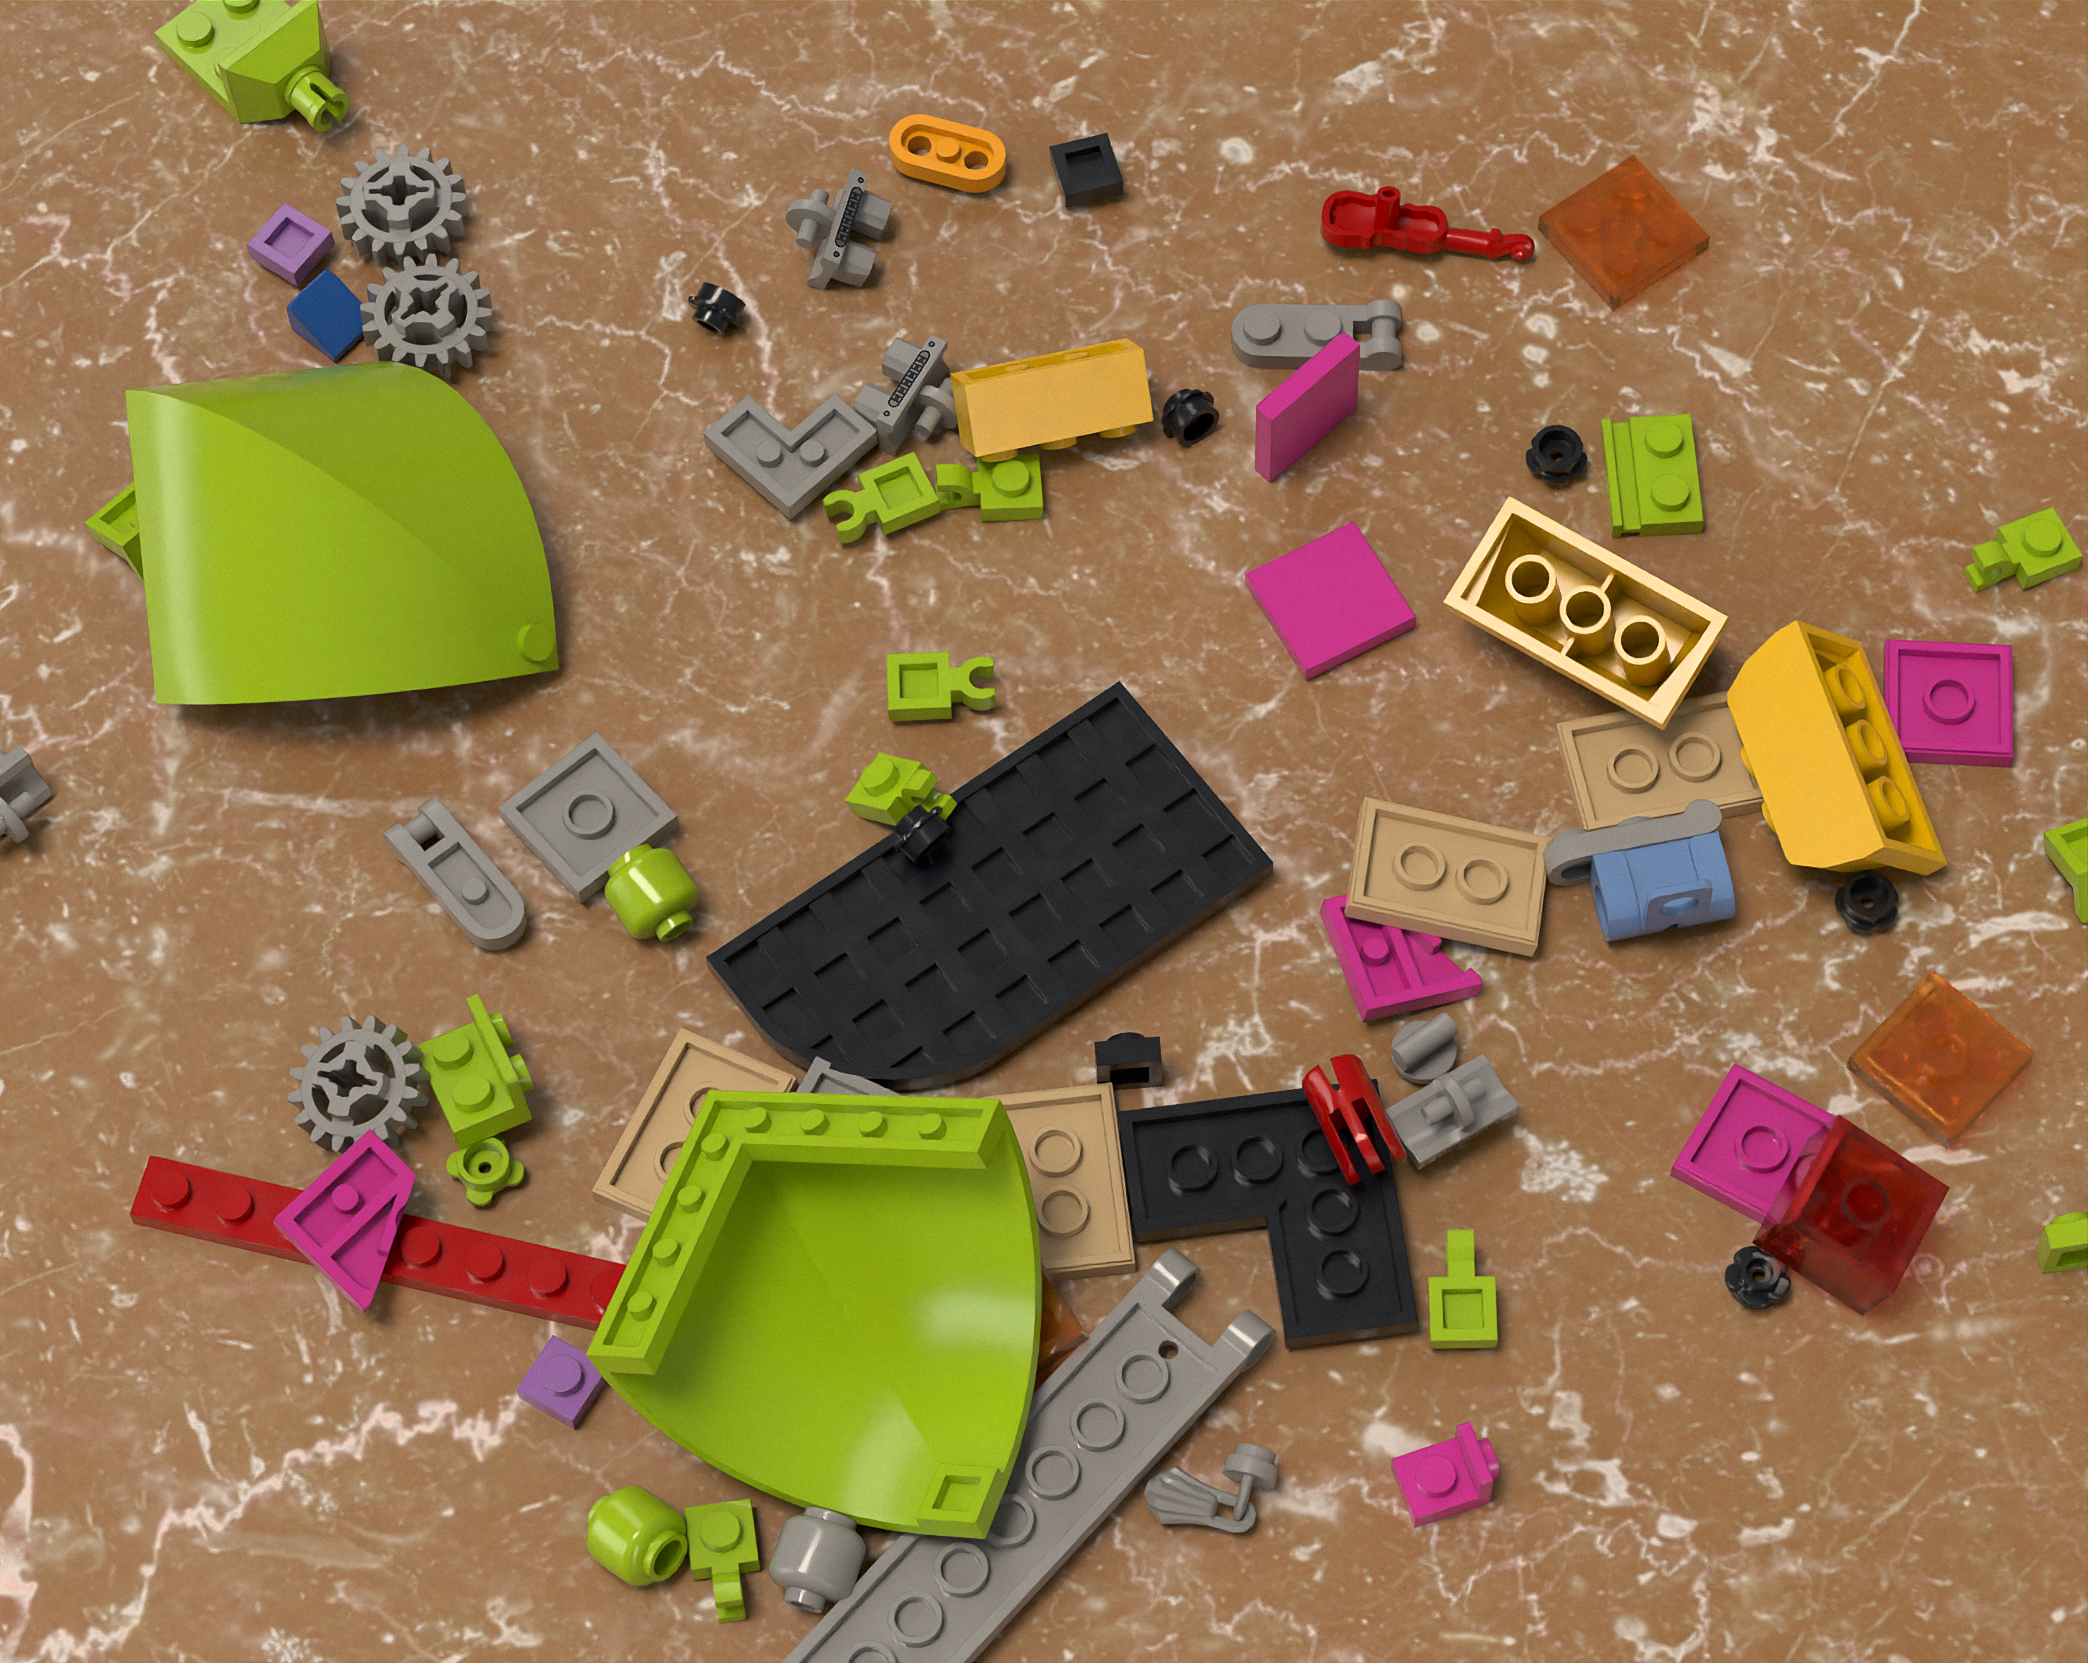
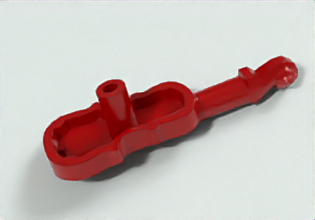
M1391 186L1381 187L1373 195L1350 190L1338 191L1326 199L1322 209L1320 234L1328 243L1339 247L1370 249L1372 246H1389L1421 254H1431L1438 250L1486 256L1488 259L1511 254L1513 259L1528 260L1534 254V240L1528 235L1520 233L1503 235L1496 228H1491L1490 232L1449 227L1446 215L1440 208L1426 205L1415 206L1412 203L1400 205L1401 192Z

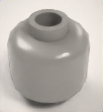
M806 1507L804 1515L791 1516L785 1520L769 1566L771 1580L786 1590L783 1599L785 1603L805 1611L822 1613L825 1603L837 1604L839 1600H844L851 1595L866 1553L864 1539L855 1532L857 1522L842 1514L818 1507Z

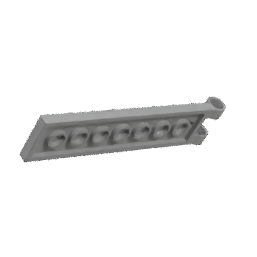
M1176 1248L1167 1250L1156 1260L1146 1275L1032 1395L1028 1420L1019 1453L986 1538L977 1539L903 1532L855 1583L851 1595L844 1600H839L781 1663H973L1241 1372L1250 1369L1263 1356L1274 1340L1276 1330L1253 1311L1247 1309L1228 1326L1212 1347L1209 1346L1167 1311L1183 1300L1196 1283L1201 1272L1198 1266ZM1172 1345L1178 1350V1354L1172 1359H1165L1160 1356L1159 1351L1163 1346Z

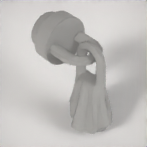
M1248 1443L1237 1444L1235 1453L1227 1455L1222 1473L1229 1479L1241 1483L1238 1495L1211 1487L1192 1477L1178 1466L1167 1472H1160L1148 1480L1144 1492L1148 1511L1150 1514H1153L1160 1524L1192 1523L1212 1526L1230 1533L1246 1532L1254 1525L1256 1518L1254 1506L1248 1501L1252 1487L1261 1489L1274 1488L1279 1469L1274 1465L1276 1454L1257 1445ZM1218 1502L1234 1507V1521L1215 1515Z

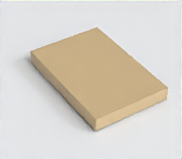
M1728 691L1683 699L1664 731L1627 710L1556 723L1555 737L1580 828L1587 829L1590 832L1615 827L1621 821L1636 816H1646L1654 820L1684 813L1686 806L1690 802L1697 799H1706L1715 803L1721 811L1722 818L1762 811L1764 798L1758 782L1748 771L1741 757L1740 750L1743 743L1727 703Z
M1364 797L1359 810L1344 916L1532 957L1538 945L1547 874L1542 854L1545 848L1550 845L1551 837Z
M680 1028L592 1189L594 1200L647 1223L709 1090L795 1092L798 1088L797 1077Z
M1112 1082L983 1097L984 1099L1001 1100L1023 1153L1036 1210L1042 1283L1135 1272V1258Z

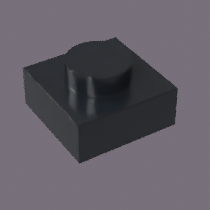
M1108 133L1049 147L1050 162L1065 208L1124 195L1123 179Z
M1126 1032L1113 1035L1107 1041L1094 1042L1097 1084L1112 1082L1113 1091L1162 1086L1160 1036L1145 1038L1144 1035L1139 1033Z

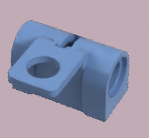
M1718 831L1677 841L1592 855L1588 884L1599 925L1607 942L1663 932L1665 929L1672 927L1679 929L1732 919L1735 916L1733 884Z

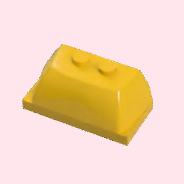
M1510 496L1444 600L1445 608L1663 731L1729 625V619L1726 615Z
M1798 620L1775 632L1745 661L1727 693V703L1743 743L1740 750L1742 760L1748 771L1756 778L1764 798L1762 803L1763 816L1769 827L1778 835L1787 860L1792 865L1846 873L1892 866L1925 876L1948 865L1861 641Z

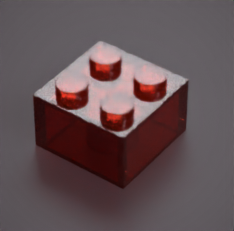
M1837 1115L1808 1138L1751 1243L1863 1316L1895 1293L1950 1187L1841 1115Z

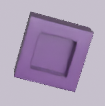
M284 203L251 239L247 247L250 258L298 287L335 243L332 231Z
M552 1335L517 1387V1393L521 1400L575 1430L607 1381L600 1375L586 1356V1353Z

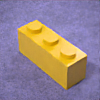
M1128 338L950 373L961 445L975 457L981 456V460L985 462L1012 459L1018 455V448L1040 444L1041 449L1044 450L1071 447L1077 443L1076 436L1099 432V436L1104 438L1126 436L1136 431L1135 424L1153 421L1144 350Z

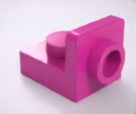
M1470 1421L1456 1426L1455 1438L1392 1458L1391 1461L1393 1475L1414 1528L1490 1503L1493 1478L1500 1476L1497 1458L1488 1438L1477 1440Z

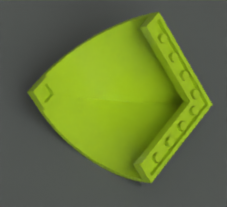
M376 361L125 389L156 704H239L362 696L476 683L559 669L549 571L535 516L522 482L509 456L491 428L456 390L441 379L420 368L403 363Z
M709 1090L588 1348L586 1356L620 1397L662 1433L700 1459L763 1492L804 1508L818 1507L842 1514L861 1525L924 1535L985 1539L1008 1484L1027 1424L1039 1355L1042 1311L1040 1242L1033 1194L1021 1147L1001 1100Z

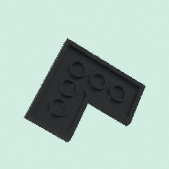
M1371 1079L1380 1097L1377 1079ZM1339 1083L1331 1084L1334 1090L1340 1089ZM1302 1088L1117 1112L1135 1242L1266 1226L1285 1348L1417 1332L1418 1318L1390 1152L1372 1114L1362 1121L1385 1169L1373 1175L1349 1127L1340 1129L1338 1132L1352 1157L1351 1159L1361 1178V1181L1348 1185Z

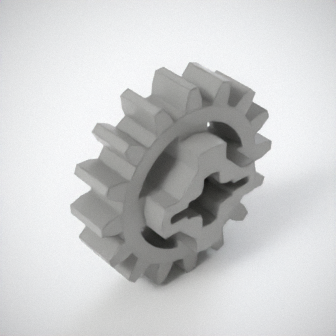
M399 144L397 154L394 157L388 158L387 154L379 148L375 150V164L370 166L360 160L354 163L358 179L342 178L340 183L344 196L336 198V207L343 237L345 240L352 239L355 253L359 257L372 250L375 266L382 267L389 257H394L397 259L399 269L404 270V257L418 256L419 260L425 265L430 250L437 248L446 254L451 251L448 234L463 236L465 228L462 217L469 215V205L461 174H453L451 162L447 157L433 164L430 148L424 146L417 156L414 157L409 156L406 144Z
M430 253L426 258L425 266H416L413 259L407 256L404 257V271L397 273L387 266L383 268L384 286L369 283L366 287L369 302L360 304L366 346H373L376 361L388 362L392 359V362L417 367L428 373L430 369L438 368L440 374L445 379L451 377L450 364L456 361L462 366L470 368L473 365L470 349L486 351L488 348L486 332L494 330L490 292L488 288H481L479 274L473 270L462 276L460 261L456 258L448 262L445 268L439 267L436 255ZM396 306L398 309L391 314L392 323L388 326V317L393 307ZM466 309L467 316L465 322L459 329L456 325L463 321L462 311Z
M368 1015L362 1027L350 1016L343 1017L341 1033L338 1034L322 1026L319 1029L322 1044L317 1049L305 1044L300 1048L302 1054L309 1060L306 1067L290 1068L289 1075L301 1083V1089L287 1095L288 1102L299 1109H303L294 1119L296 1125L308 1133L312 1132L310 1136L311 1141L325 1150L332 1146V1150L340 1156L369 1129L391 1147L396 1148L400 1144L395 1130L401 1125L415 1130L419 1124L409 1113L413 1106H426L429 1102V1098L417 1091V1085L431 1079L429 1071L421 1065L415 1064L423 1056V1051L411 1041L406 1042L408 1034L397 1026L390 1024L386 1028V1024L371 1015ZM386 1053L392 1061L395 1079L390 1078L388 1074L390 1061L384 1058ZM368 1081L374 1084L375 1086L367 1085ZM343 1088H351L350 1092H348ZM323 1095H327L330 1100L327 1112L333 1116L332 1120L325 1110Z

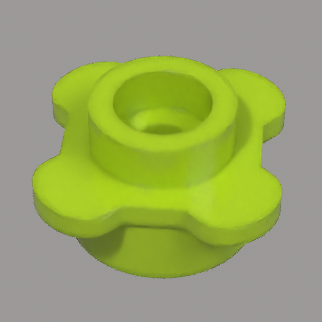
M500 1134L452 1153L446 1163L448 1174L453 1178L460 1179L467 1189L466 1198L468 1202L474 1206L488 1205L495 1193L506 1186L514 1187L519 1185L524 1178L522 1163L510 1158L504 1139ZM484 1164L491 1166V1171L487 1174L479 1171L480 1167Z

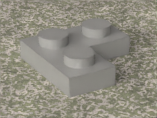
M835 393L791 432L748 395L704 432L705 446L790 520L879 443L878 430Z

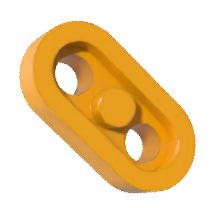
M915 114L898 121L890 132L889 146L892 163L897 170L907 176L970 193H981L995 188L1006 174V151L1004 144L995 134L989 131L930 115ZM917 149L929 151L923 156L912 154ZM974 164L985 166V168L978 170L968 169V167Z

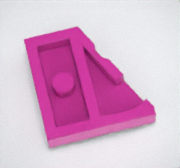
M1347 894L1324 899L1319 913L1362 1022L1478 995L1483 985L1480 976L1472 968H1469L1464 973L1439 949L1442 940L1438 936L1346 917L1344 912Z
M369 1129L276 1216L273 1225L364 1314L371 1306L412 1191L416 1174Z

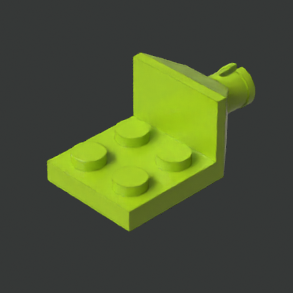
M197 0L154 32L158 47L240 124L284 118L296 109L316 131L325 132L332 128V124L322 114L324 110L339 123L350 108L351 99L349 95L341 88H337L329 80L331 54L317 0H301L293 7H290L284 0Z

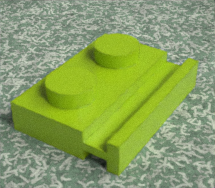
M1691 414L1629 417V422L1611 423V418L1601 419L1600 437L1612 538H1621L1622 533L1639 532L1640 537L1702 533L1704 520Z

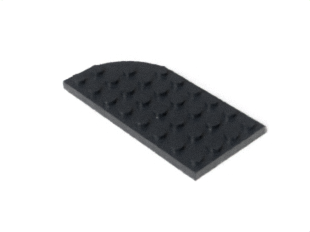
M1119 681L952 792L950 796H952L957 805L945 820L952 829L942 842L922 860L914 863L904 851L896 852L894 846L899 837L893 832L707 956L706 962L709 971L761 1037L778 1053L797 1065L809 1070L817 1056L828 1061L826 1068L863 1077L889 1090L922 1089L945 1085L971 1077L993 1066L1273 874V861Z

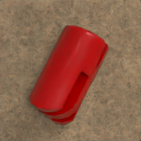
M1343 1054L1330 1058L1340 1085L1339 1090H1334L1319 1064L1307 1072L1302 1079V1090L1348 1185H1353L1361 1181V1178L1338 1130L1349 1127L1373 1175L1384 1170L1385 1167L1362 1121L1370 1114L1373 1115L1377 1128L1395 1161L1398 1163L1406 1159L1408 1155L1362 1060L1354 1054Z

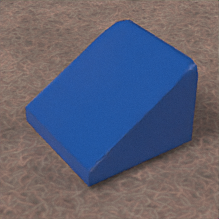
M328 269L321 272L287 306L286 310L292 330L335 363L364 336L360 313L361 301Z

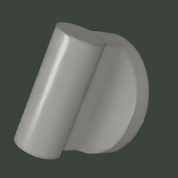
M1442 1012L1431 1021L1411 1022L1403 1026L1396 1033L1391 1045V1060L1393 1066L1402 1077L1414 1083L1429 1084L1438 1076L1449 1073L1452 1070L1456 1059V1044L1453 1036L1458 1034V1028L1452 1018L1447 1013Z

